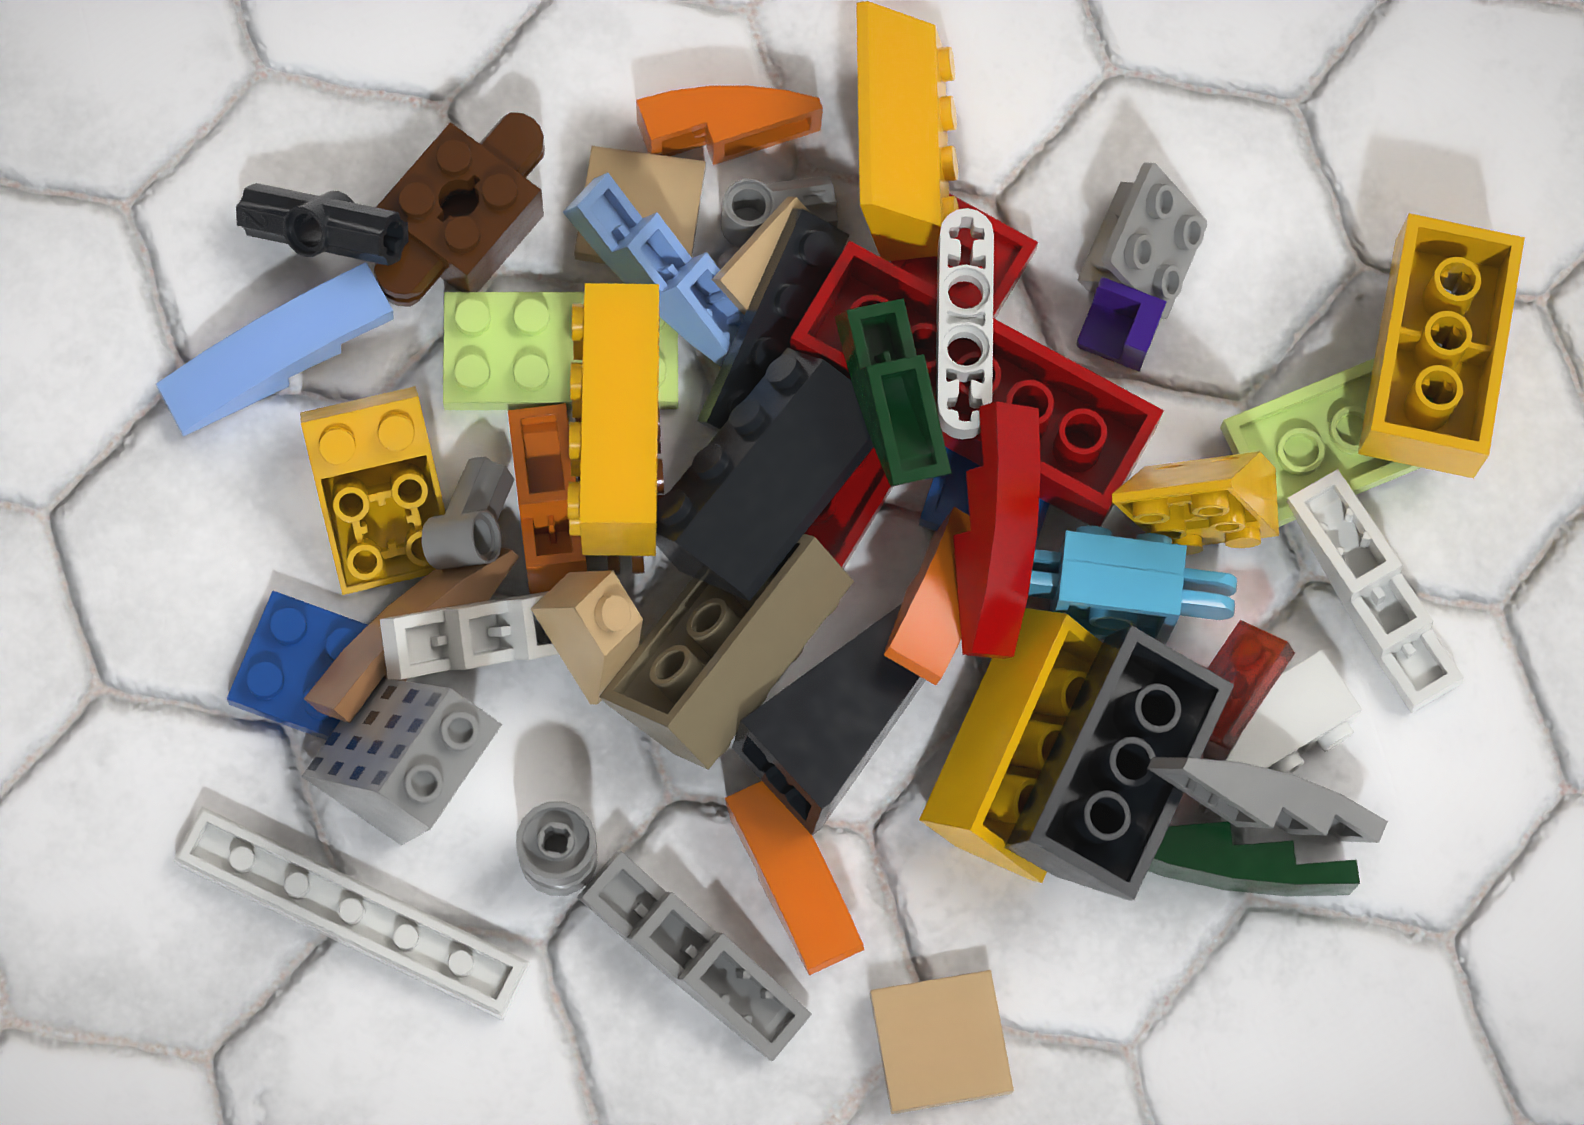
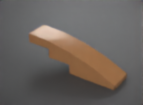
M501 547L499 556L492 563L442 570L435 569L388 605L339 654L304 700L318 712L350 723L380 680L387 678L380 619L488 601L519 559V556L513 550Z

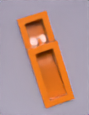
M748 85L703 86L672 90L636 99L637 125L649 154L674 156L706 145L713 165L821 131L823 107L820 99L788 90Z
M566 403L508 410L530 594L550 591L569 572L587 571L586 556L582 555L581 536H570L568 482H576V477H571L569 421Z
M953 507L930 540L920 571L907 588L884 652V656L934 685H937L941 680L961 641L953 535L971 531L970 516L956 507Z
M763 781L725 797L731 823L753 862L759 882L809 976L865 950L852 917L813 835L807 831Z

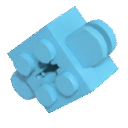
M1080 526L1076 531L1066 530L1059 552L1035 549L1028 597L1051 599L1049 611L1068 614L1096 638L1105 639L1106 636L1132 625L1166 645L1180 616L1212 620L1232 618L1235 613V601L1228 596L1236 593L1237 578L1229 573L1185 568L1187 545L1172 544V539L1162 534L1143 533L1137 535L1136 539L1112 536V531L1104 527Z

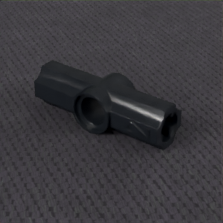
M255 183L244 188L243 196L236 206L237 226H241L247 236L289 244L297 254L303 257H315L323 252L389 266L401 260L402 251L409 242L408 222H404L400 218L399 212L356 204L347 194L340 191H329L317 196Z

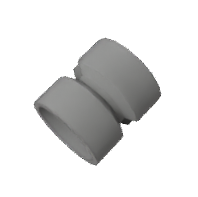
M564 801L546 802L536 806L522 819L516 833V849L525 879L537 891L550 896H567L581 890L592 879L597 867L596 833L590 818L579 807Z

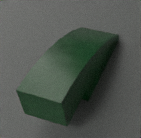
M904 298L848 309L835 316L854 392L874 449L890 486L893 487L950 474L951 469L924 354H916Z

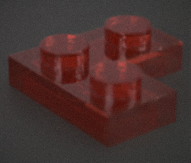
M1242 620L1237 623L1208 668L1205 667L1234 684L1209 741L1231 750L1294 656L1295 652L1288 641Z

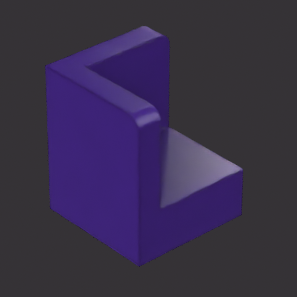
M1102 277L1076 345L1079 349L1140 372L1167 301Z

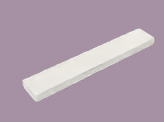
M203 806L174 858V862L180 867L501 1020H504L530 968V962Z

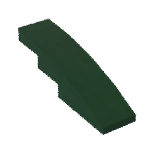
M1228 821L1168 826L1148 869L1149 872L1163 877L1216 889L1286 897L1350 895L1360 884L1357 860L1296 864L1293 840L1233 845L1231 826Z

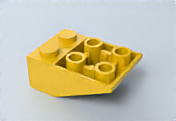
M416 386L300 412L301 427L342 595L427 576L435 570L428 563L423 552L422 530L428 518L445 515L446 511Z
M1260 451L1145 466L1112 494V503L1145 533L1162 534L1170 537L1172 544L1187 545L1186 555L1202 552L1203 545L1225 543L1226 546L1231 548H1250L1260 545L1261 538L1279 536L1276 468Z

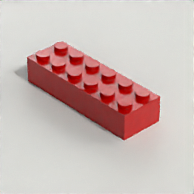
M849 240L793 333L790 348L824 359L851 380L835 316L848 309L904 298L916 354H924L936 404L937 287ZM948 294L952 303L957 307L964 309L973 308ZM993 318L992 402L998 401L1039 409L1041 464L1039 498L1090 526L1102 527L1114 506L1112 494L1128 481L1154 435L1164 410ZM958 338L947 347L948 355L952 361L959 365H972L978 362L982 356L977 343L968 338ZM946 378L947 382L953 381L949 378ZM981 379L975 380V381H978V382L982 383V380H981ZM971 381L959 382V395L956 405L948 408L958 412L960 421H970L972 412L979 410L969 405ZM942 430L945 447L981 467L984 466L981 433L973 438L962 440L953 438Z

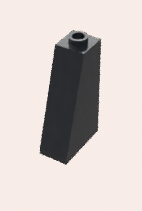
M902 604L740 721L732 749L811 835L818 832L826 823L926 681L924 678L884 656Z

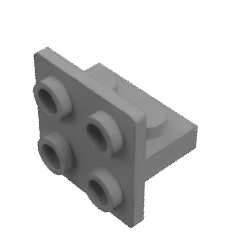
M1144 162L1134 183L1120 182L1077 280L1088 292H1096L1100 279L1104 277L1167 301L1161 319H1167L1176 298L1181 292L1183 281L1195 253L1203 241L1207 220L1156 163Z

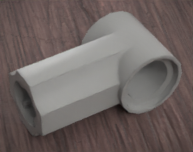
M830 176L765 184L756 179H742L734 182L727 189L723 198L721 230L724 238L730 244L741 248L787 197H797L811 214L837 227V200ZM742 207H751L762 216L753 221H745L734 212Z
M487 457L468 459L445 515L428 518L423 526L422 548L428 563L433 568L442 570L492 563L497 559L501 550V531L497 521L515 480L506 465L497 464Z

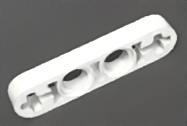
M969 208L958 209L950 213L942 222L938 240L936 408L943 432L953 438L962 440L973 438L980 434L981 427L979 410L972 412L970 421H960L958 412L948 409L956 405L959 395V382L971 381L969 405L972 408L979 409V406L992 403L994 233L988 218L978 210ZM964 227L971 229L972 238L979 239L973 243L970 265H959L961 243L958 239H952L957 237L959 229ZM957 282H970L978 287L982 300L973 308H959L949 298L948 290ZM958 338H968L977 343L982 356L978 362L972 365H959L952 361L948 355L947 347ZM946 378H949L953 381L947 382ZM981 379V380H982V383H980V382H978V381H975V380Z

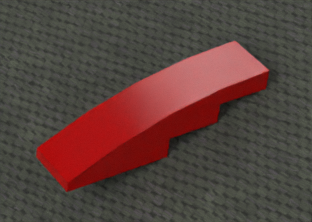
M995 401L979 406L984 466L966 471L971 531L953 536L962 653L969 656L1008 659L1014 657L1029 595L1037 539L1041 475L1039 409Z

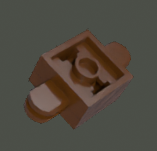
M508 113L497 122L480 143L450 122L376 206V208L399 212L400 218L404 222H408L409 242L402 251L401 260L389 266L375 263L374 266L376 280L388 302L397 306H413L423 298L440 277L459 292H479L544 216L542 191L526 178L544 158L545 154L544 135L540 125L534 118L524 113Z

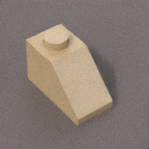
M613 570L569 572L531 610L589 703L599 704L602 701L599 696L639 647L643 618Z

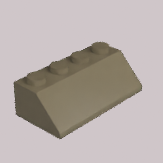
M805 533L750 601L693 577L599 697L605 704L673 754L709 770L718 757L723 755L729 748L731 740L737 733L740 721L764 703L769 691L789 665L801 655L806 643L823 621L835 611L840 599L854 581L815 537Z

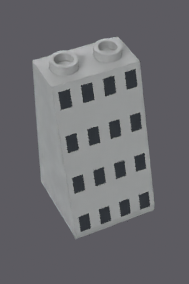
M382 678L350 723L340 720L301 777L385 835L403 845L433 827L502 726V723L451 688Z

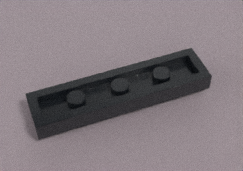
M792 209L697 419L698 422L719 432L728 421L732 410L746 399L765 376L769 365L780 357L787 348H790L793 333L840 257L850 236L848 233L804 209Z

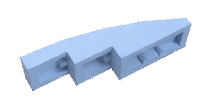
M609 173L594 178L563 211L565 216L599 257L625 284H659L660 318L687 342L721 367L744 315L712 281V278L720 271L718 266L707 252L692 258L658 212L642 218Z
M365 262L259 317L156 383V386L184 437L289 387L290 377L340 354L342 343L393 320V309L368 264Z

